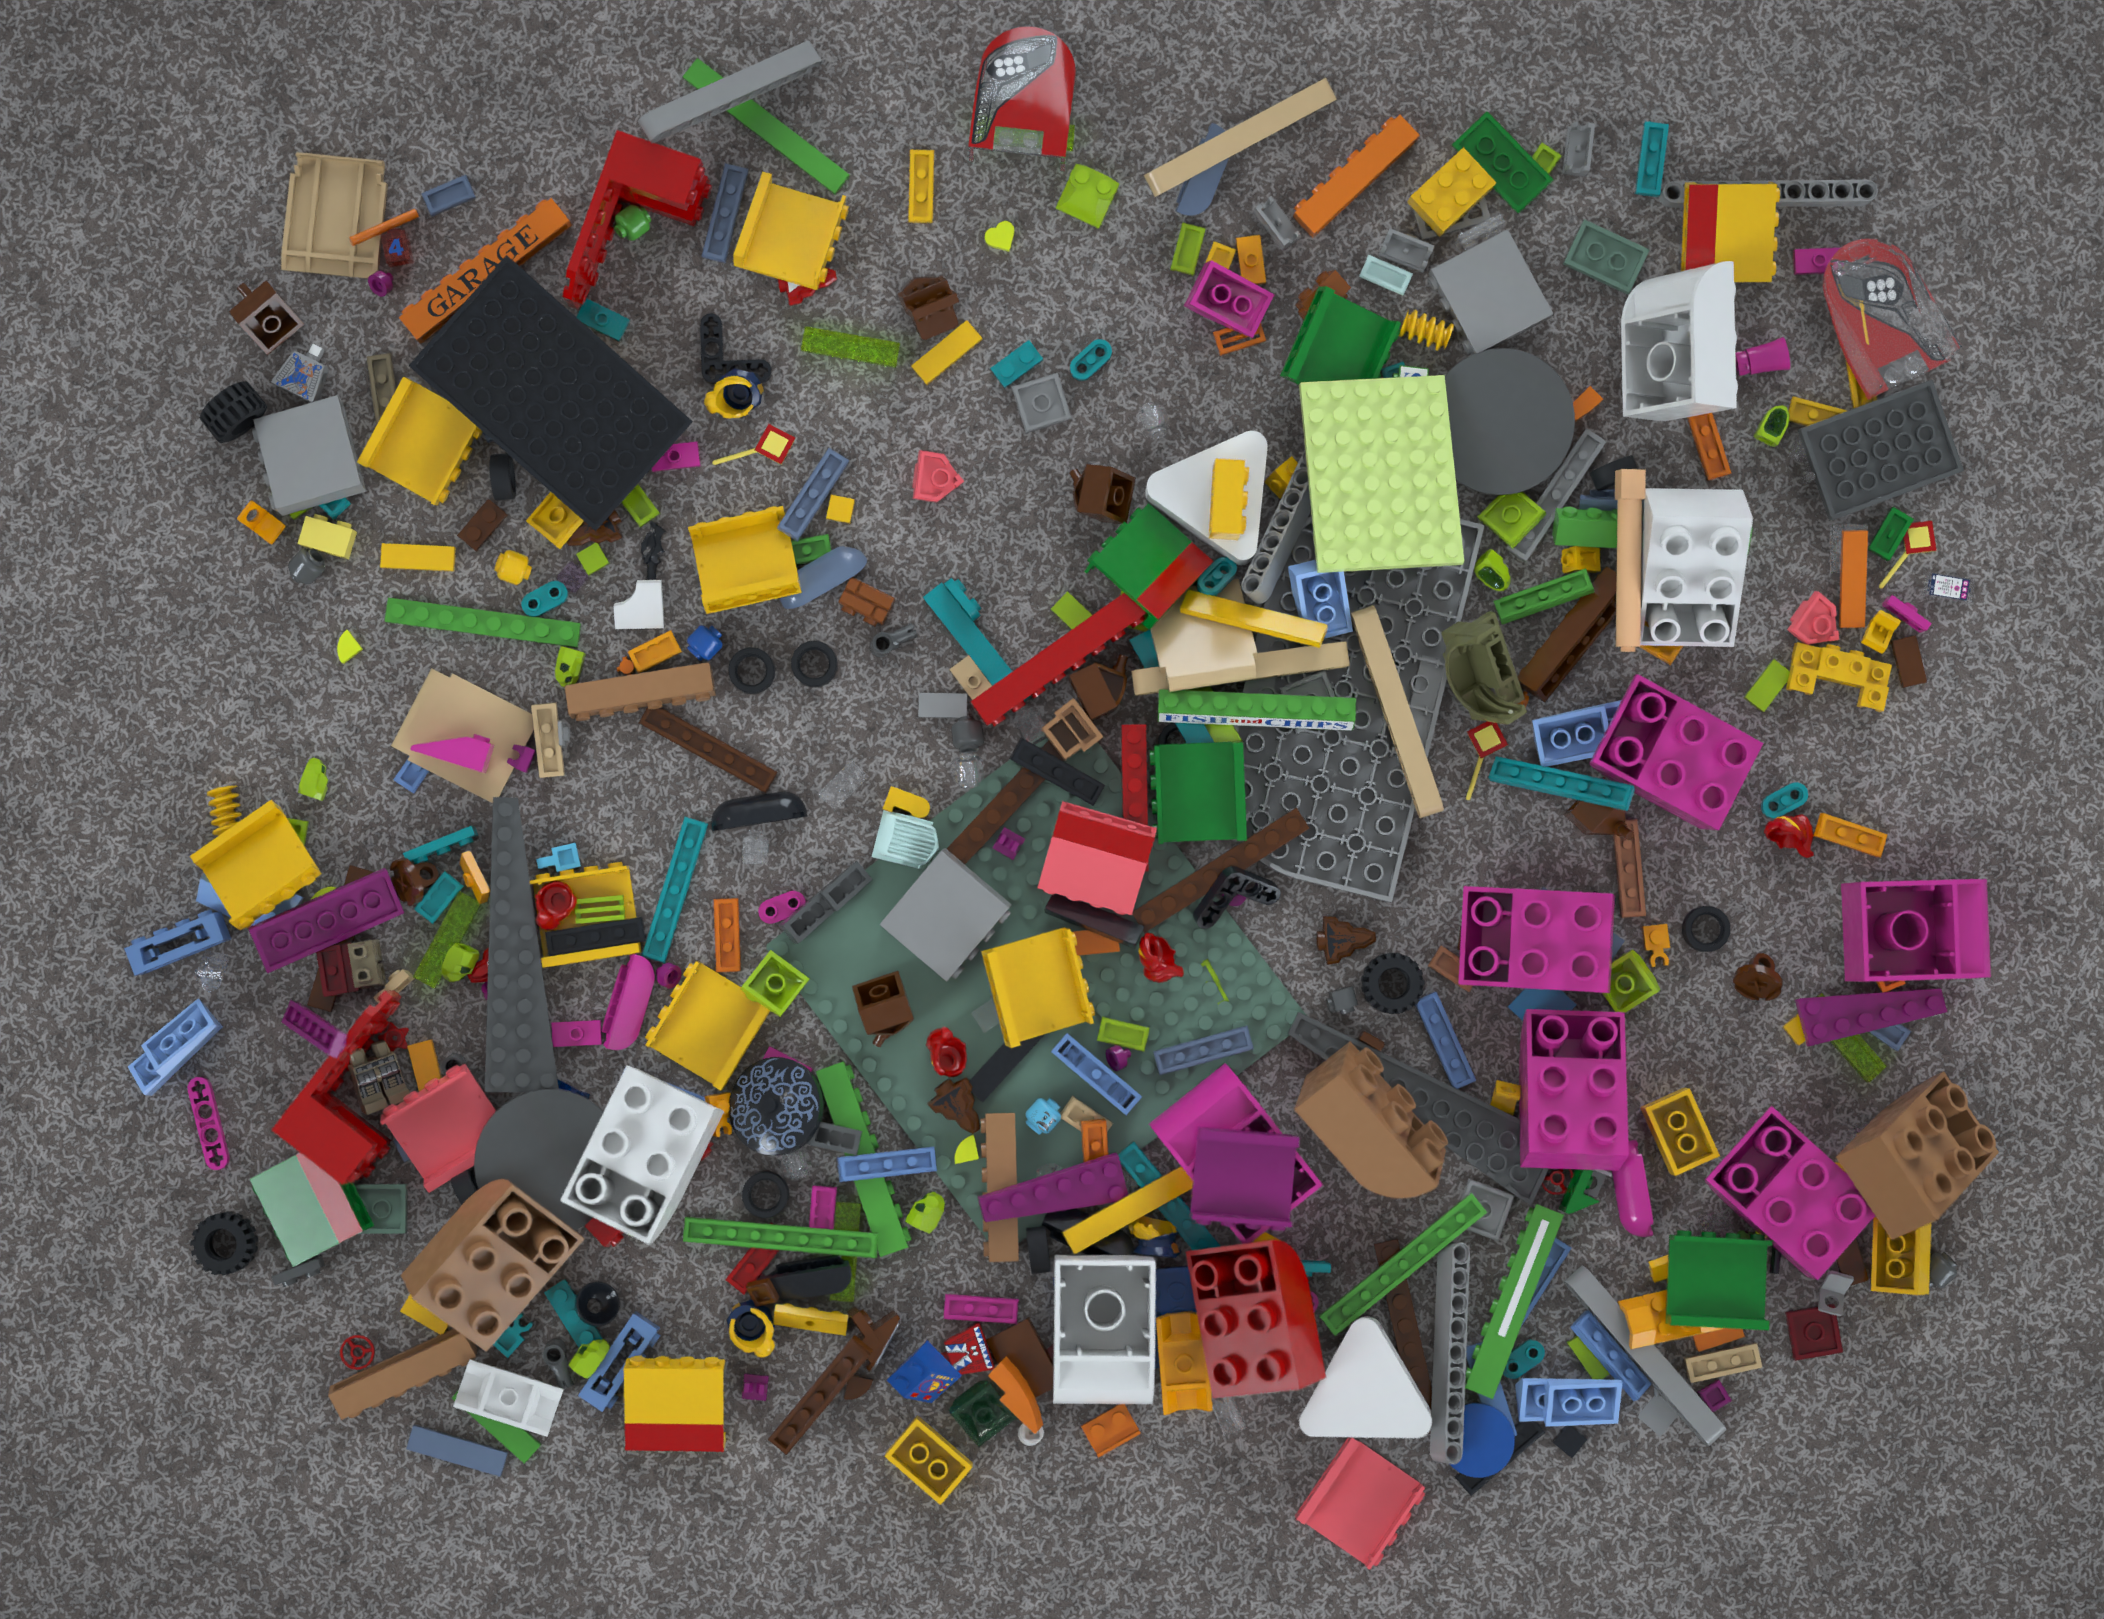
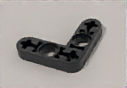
M713 313L702 317L700 321L701 372L707 383L716 384L723 374H716L715 379H711L710 375L706 374V372L710 371L711 367H715L716 371H724L722 366H727L726 373H728L734 366H741L744 371H748L747 365H751V370H758L759 365H763L764 369H768V372L764 373L763 377H759L758 373L754 374L761 383L767 382L771 378L772 368L765 360L724 361L722 321L718 315ZM709 319H713L715 323H718V326L714 327V336L719 335L718 339L714 337L705 339V335L710 336V330L705 326V324L709 323ZM709 343H716L719 346V351L715 355H708L705 351L706 346Z
M1230 866L1220 873L1194 910L1193 918L1200 928L1208 929L1218 921L1236 894L1264 905H1272L1279 900L1281 892L1273 881L1241 868ZM1256 882L1253 888L1245 889L1248 883ZM1224 894L1221 900L1213 901L1216 895Z

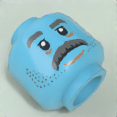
M1038 1098L1025 1113L1027 1118L1026 1124L1039 1135L1042 1132L1045 1134L1050 1133L1061 1121V1114L1058 1111L1060 1106L1051 1098L1047 1101L1043 1098Z

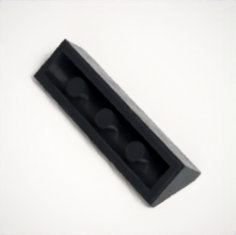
M1052 894L1044 909L1046 914L1133 949L1136 948L1144 926L1093 907L1083 901L1069 900L1066 896Z

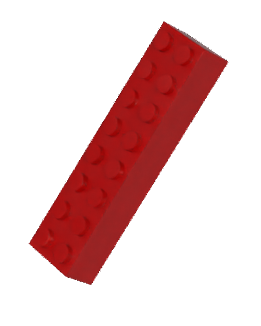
M1123 593L970 701L971 705L986 726L991 723L995 727L1006 719L1004 714L1011 709L1013 713L1026 705L1024 699L1030 695L1034 699L1046 691L1044 685L1051 681L1054 685L1066 676L1065 670L1071 667L1074 671L1086 662L1084 657L1089 653L1095 656L1105 649L1106 646L1103 643L1109 639L1113 643L1125 635L1126 632L1123 629L1130 625L1133 629L1146 620L1144 617L1146 612L1129 596Z

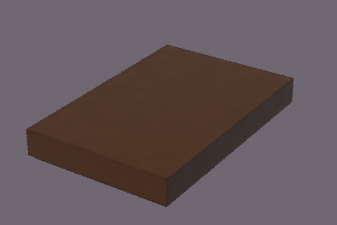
M1029 1317L986 1339L998 1364L1007 1356L1023 1375L1035 1398L1053 1389V1360Z

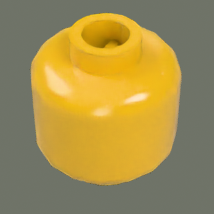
M506 550L504 554H499L494 571L497 572V577L500 580L519 585L523 579L528 580L532 566L528 565L529 559L526 555L513 550Z

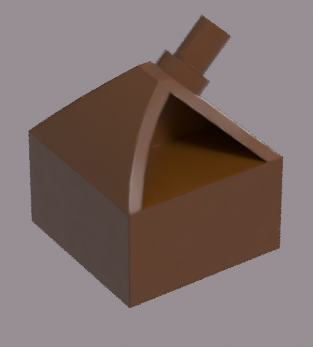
M267 280L254 291H251L245 283L237 287V290L244 299L229 312L238 325L267 355L304 325L296 312Z
M1086 464L1082 474H1080L1078 469L1070 471L1069 474L1074 481L1073 499L1077 512L1104 523L1122 524L1124 521L1127 523L1135 477L1111 466Z
M1119 654L1115 666L1113 665L1112 669L1094 663L1069 675V681L1086 715L1092 722L1117 710L1127 683L1125 675L1127 671L1125 669L1128 660L1127 656Z
M1577 800L1563 814L1584 835L1623 836L1627 840L1632 839L1634 836V832L1625 823V810Z
M899 971L852 986L867 1035H876L873 1040L875 1046L881 1047L885 1039L897 1034L913 1021V1014Z

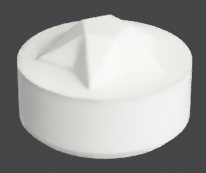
M1024 1423L1018 1429L1020 1441L1027 1446L1036 1445L1044 1434L1043 1427L1034 1434Z

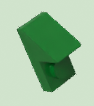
M1575 1169L1558 1208L1559 1210L1571 1214L1600 1202L1583 1194L1585 1189L1587 1190L1592 1183L1593 1177L1591 1175L1593 1171Z

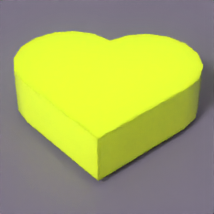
M1002 221L996 228L988 229L985 233L986 244L990 247L1010 252L1014 237V226L1008 221Z

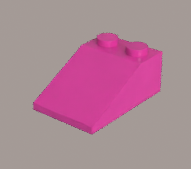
M1211 260L1204 264L1184 306L1207 319L1253 338L1274 294Z
M474 734L473 738L461 737L411 745L410 750L486 773L495 745L489 744V738Z

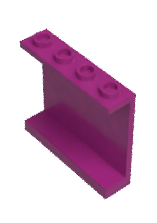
M1198 1127L1190 1217L1196 1220V1224L1211 1225V1221L1221 1222V1226L1235 1227L1236 1223H1243L1246 1228L1260 1229V1225H1268L1271 1230L1285 1231V1227H1292V1222L1290 1221L1296 1147L1299 1148L1300 1137L1292 1134Z

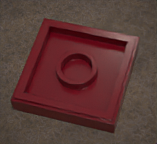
M1833 1303L1826 1304L1830 1308H1835V1304ZM1818 1306L1785 1311L1793 1360L1797 1361L1843 1353L1836 1315L1821 1312L1818 1310Z

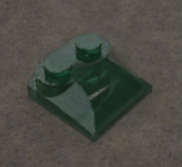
M988 1380L975 1383L958 1396L949 1409L952 1417L978 1447L1017 1419L999 1400L1001 1395Z

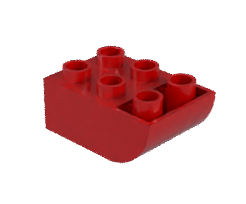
M1275 1239L1185 1251L1213 1399L1300 1390L1326 1378L1308 1278L1300 1258L1289 1244Z

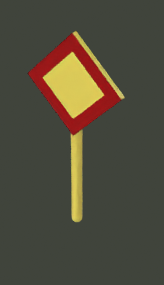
M768 424L756 448L714 460L712 463L717 465L750 454L759 453L782 465L795 437Z
M1932 521L1911 523L1903 537L1905 552L1880 583V589L1884 588L1909 554L1937 551Z
M1487 721L1467 731L1479 758L1466 800L1471 799L1483 758L1508 746L1498 724Z

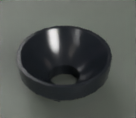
M600 1281L591 1282L582 1287L575 1300V1310L578 1317L587 1325L594 1327L604 1326L612 1322L620 1308V1299L615 1289L611 1285ZM595 1299L600 1303L598 1313H592L588 1310L587 1304L589 1300Z

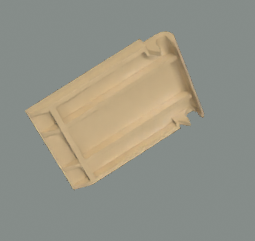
M296 152L295 155L298 163L294 165L295 174L290 173L281 253V270L369 278L370 275L379 271L382 234L355 246L351 245L349 237L384 222L388 184L383 182L385 162L381 160Z
M1233 579L1216 596L1245 604L1239 579ZM1197 585L1191 586L1188 590L1198 592ZM1186 593L1150 629L1160 673H1166L1169 692L1257 678L1254 659H1257V649L1252 631L1180 613V607Z
M431 668L391 746L409 755L408 761L493 803V797L500 796L514 769L513 766L507 763L508 758L517 760L520 756L518 751L512 749L513 745L526 746L534 731L533 717L531 713L453 673L451 677H448ZM474 734L489 738V744L495 745L486 773L410 750L411 745L461 737L473 738Z

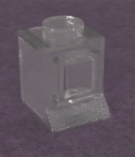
M749 830V835H743V864L772 865L765 858V856H769V839H765L763 830Z

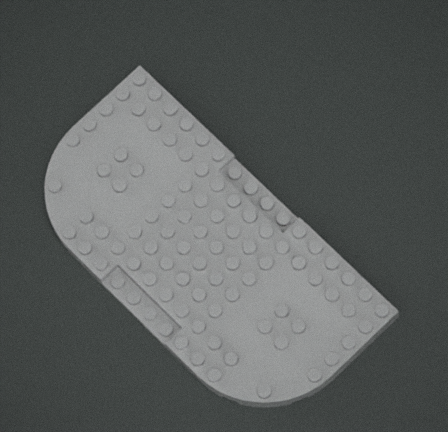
M1312 516L1306 520L1271 596L1264 602V609L1299 617L1291 589L1288 566L1316 560ZM1460 519L1464 553L1463 565L1344 572L1350 613L1372 605L1376 608L1427 758L1447 680L1445 659L1443 657L1446 645L1441 632L1455 623L1461 622L1484 530V525ZM1352 624L1353 632L1325 638L1322 644L1347 642L1350 666L1325 670L1335 697L1356 698V717L1353 731L1309 729L1297 734L1295 728L1234 725L1243 740L1247 838L1297 807L1310 829L1259 861L1270 869L1297 880L1391 903L1415 806ZM1258 632L1255 639L1257 653L1310 646ZM1322 671L1245 681L1242 693L1281 695L1279 688Z

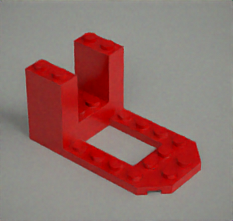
M619 130L616 131L567 267L566 278L570 279L569 287H564L562 297L569 307L579 309L581 304L585 303L591 286L595 287L598 281L599 273L596 271L599 263L603 264L605 261L607 240L611 241L614 236L615 229L612 226L616 214L623 210L621 201L630 205L642 206L645 210L694 226L696 221L700 222L704 212V208L701 207L704 198H709L712 190L708 176L704 175L705 168L700 158L651 143L648 140Z
M385 990L378 997L377 1000L380 1002L375 1007L370 1004L346 1033L344 1050L339 1053L337 1058L328 1056L271 1129L341 1185H345L348 1182L352 1184L355 1180H361L363 1177L367 1179L376 1168L373 1166L378 1158L382 1160L391 1149L388 1146L392 1141L335 1097L331 1091L336 1092L344 1083L342 1077L349 1071L348 1065L351 1064L349 1054L352 1055L358 1048H363L364 1052L367 1053L371 1049V1044L374 1043L372 1040L378 1032L382 1034L390 1024L387 1020L400 1006L399 1000L402 997L394 990Z

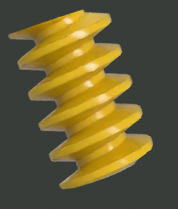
M1408 309L1399 336L1402 337L1408 332V340L1410 341L1416 335L1418 344L1426 339V347H1430L1435 342L1436 351L1442 346H1445V350L1454 324L1451 323L1445 329L1444 320H1441L1436 325V317H1432L1427 322V314L1423 313L1418 318V310H1414L1409 315Z
M238 786L218 787L207 792V796L215 798L208 802L209 806L216 807V809L209 812L211 816L217 817L211 821V825L219 827L212 831L213 835H221L237 824L238 821L235 819L242 816V813L234 811L235 808L241 806L240 803L233 802V799L239 797V794L231 792L232 789Z

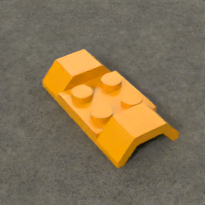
M1667 1290L1617 1302L1625 1314L1628 1324L1630 1350L1723 1329L1665 1324Z
M1197 1312L1167 1313L1157 1317L1156 1328L1163 1414L1169 1415L1178 1410L1189 1409L1213 1411L1211 1388Z

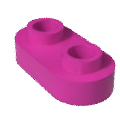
M789 891L773 897L760 905L758 910L759 917L768 924L780 922L806 903V899L797 891ZM792 898L798 901V905L795 908L789 905V901ZM768 907H773L775 909V914L773 916H768L766 914V910Z

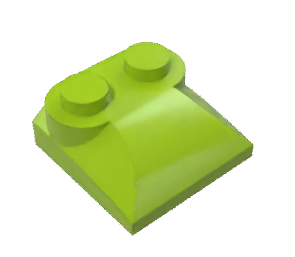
M1076 164L1070 173L1068 182L1055 209L1099 229L1120 184L1092 168Z
M1632 949L1612 962L1610 993L1602 994L1615 1012L1626 1013L1659 992L1660 988L1656 978L1641 956Z
M770 950L742 985L741 990L749 1000L760 1003L781 1017L807 984L809 978Z

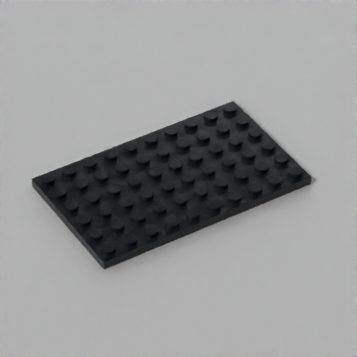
M507 255L409 364L412 370L595 531L693 422Z

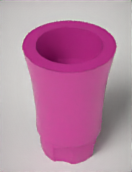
M1784 337L1735 353L1736 371L1739 376L1790 370V356Z

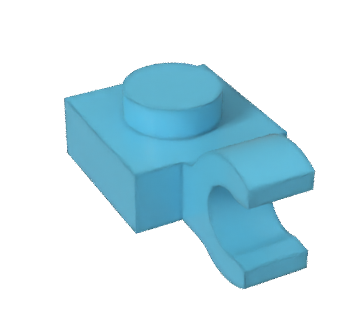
M576 843L551 848L552 856L536 859L538 869L555 866L556 871L559 872L581 867Z

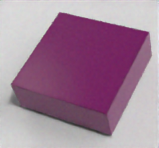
M1719 1379L1697 1391L1702 1401L1712 1412L1732 1401Z

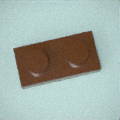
M487 499L457 536L477 552L508 515L491 500Z

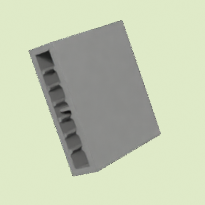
M1508 229L1434 267L1429 272V285L1433 291L1437 290L1441 296L1439 303L1444 312L1449 311L1452 317L1450 322L1454 324L1453 329L1456 333L1460 332L1464 339L1462 345L1468 355L1493 349L1550 319L1553 315L1549 304Z
M338 395L253 419L255 428L252 429V433L256 443L259 442L261 448L258 451V457L261 464H265L266 473H263L267 487H270L272 492L269 500L273 510L276 509L282 516L366 492L359 463H357L358 457L345 407Z
M944 848L879 925L945 981H948L951 976L956 979L964 970V967L961 966L967 958L971 961L980 951L977 948L978 944L982 940L987 942L996 932L992 929L997 922L1002 924L1011 914L1008 909L1012 904Z

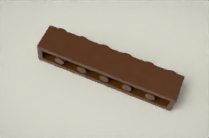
M1606 566L1597 575L1592 583L1594 593L1580 597L1575 606L1565 615L1563 621L1551 632L1546 642L1535 652L1529 663L1521 669L1517 677L1524 690L1545 703L1615 617L1616 571Z

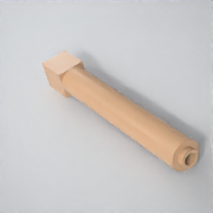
M1620 469L1615 471V500H1618L1616 647H1621L1620 652H1635V647H1640L1642 500L1645 499L1646 469Z

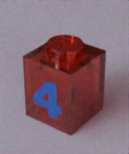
M393 228L387 230L386 234H381L385 260L390 268L414 263L409 235L405 230L401 231V228Z

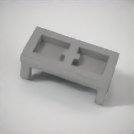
M1573 122L1571 126H1567L1562 174L1586 177L1589 173L1595 123H1587L1585 126H1580L1578 122Z
M1272 196L1264 204L1260 203L1255 207V216L1282 251L1302 237Z
M1389 228L1378 256L1423 273L1434 245Z

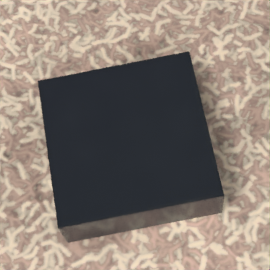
M1564 1426L1552 1442L1569 1457L1573 1458L1587 1439L1572 1426Z

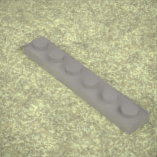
M1587 428L1584 430L1536 502L1547 515L1513 549L1507 545L1505 550L1524 562L1528 560L1554 521L1556 508L1564 506L1607 441Z

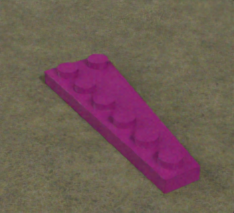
M1941 988L1811 997L1795 1000L1807 1047L1947 1012Z
M1115 1152L981 1195L977 1198L983 1220L991 1222L1114 1203L1127 1196L1128 1192L1119 1156Z

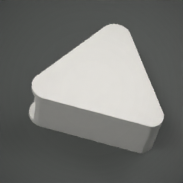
M1247 431L1159 470L1148 479L1145 490L1146 499L1150 505L1222 556L1229 558L1236 565H1246L1253 559L1257 551L1268 447L1267 441L1261 433ZM1215 458L1245 460V467H1249V480L1243 488V491L1248 492L1247 506L1245 510H1242V516H1246V530L1244 534L1240 535L1238 540L1209 539L1212 470Z
M1363 1316L1354 1321L1325 1371L1326 1378L1320 1380L1299 1418L1301 1430L1310 1437L1421 1438L1425 1436L1432 1426L1431 1409L1381 1323L1371 1316Z

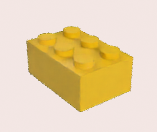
M1463 147L1415 191L1407 203L1441 237L1493 189L1496 182Z
M1215 458L1212 470L1209 539L1238 540L1240 535L1244 534L1246 530V516H1242V510H1245L1247 506L1248 492L1243 491V488L1249 480V467H1245V460Z
M1684 1087L1640 1107L1671 1175L1677 1176L1720 1156L1690 1088Z
M1877 1217L1873 1218L1871 1291L1910 1295L1929 1294L1931 1223L1892 1240Z
M918 1415L885 1452L884 1456L940 1505L973 1467L972 1461Z

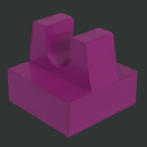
M514 744L512 749L518 751L520 756L517 760L508 758L507 763L527 773L536 750Z
M1004 827L992 848L1014 860L1025 838Z
M745 1373L742 1399L766 1401L769 1375Z

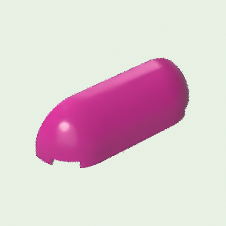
M631 954L627 965L622 964L619 969L602 1027V1032L606 1033V1041L603 1045L607 1049H625L639 1035L655 979L651 963L640 955Z
M1637 1140L1628 1141L1629 1156L1619 1171H1612L1618 1212L1623 1227L1629 1233L1638 1237L1653 1236L1651 1229L1653 1215L1642 1154L1638 1152Z

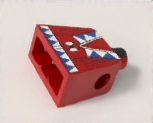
M980 1322L944 1341L947 1351L940 1354L961 1375L995 1369Z

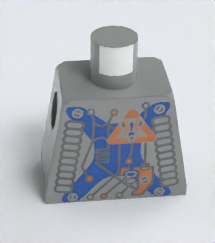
M311 344L306 356L297 351L292 352L271 382L275 386L309 403L319 401L329 371L325 365L319 363L325 350L315 344Z

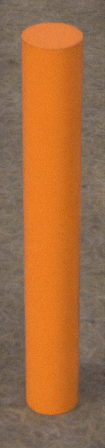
M412 209L349 237V241L352 246H355L419 218L416 209Z

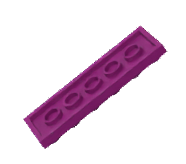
M383 868L252 925L247 929L265 971L270 973L404 914L389 874Z

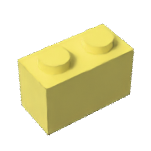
M314 514L313 518L305 517L298 544L349 560L357 532L351 529L352 525L342 521H337V524L329 523L327 517Z

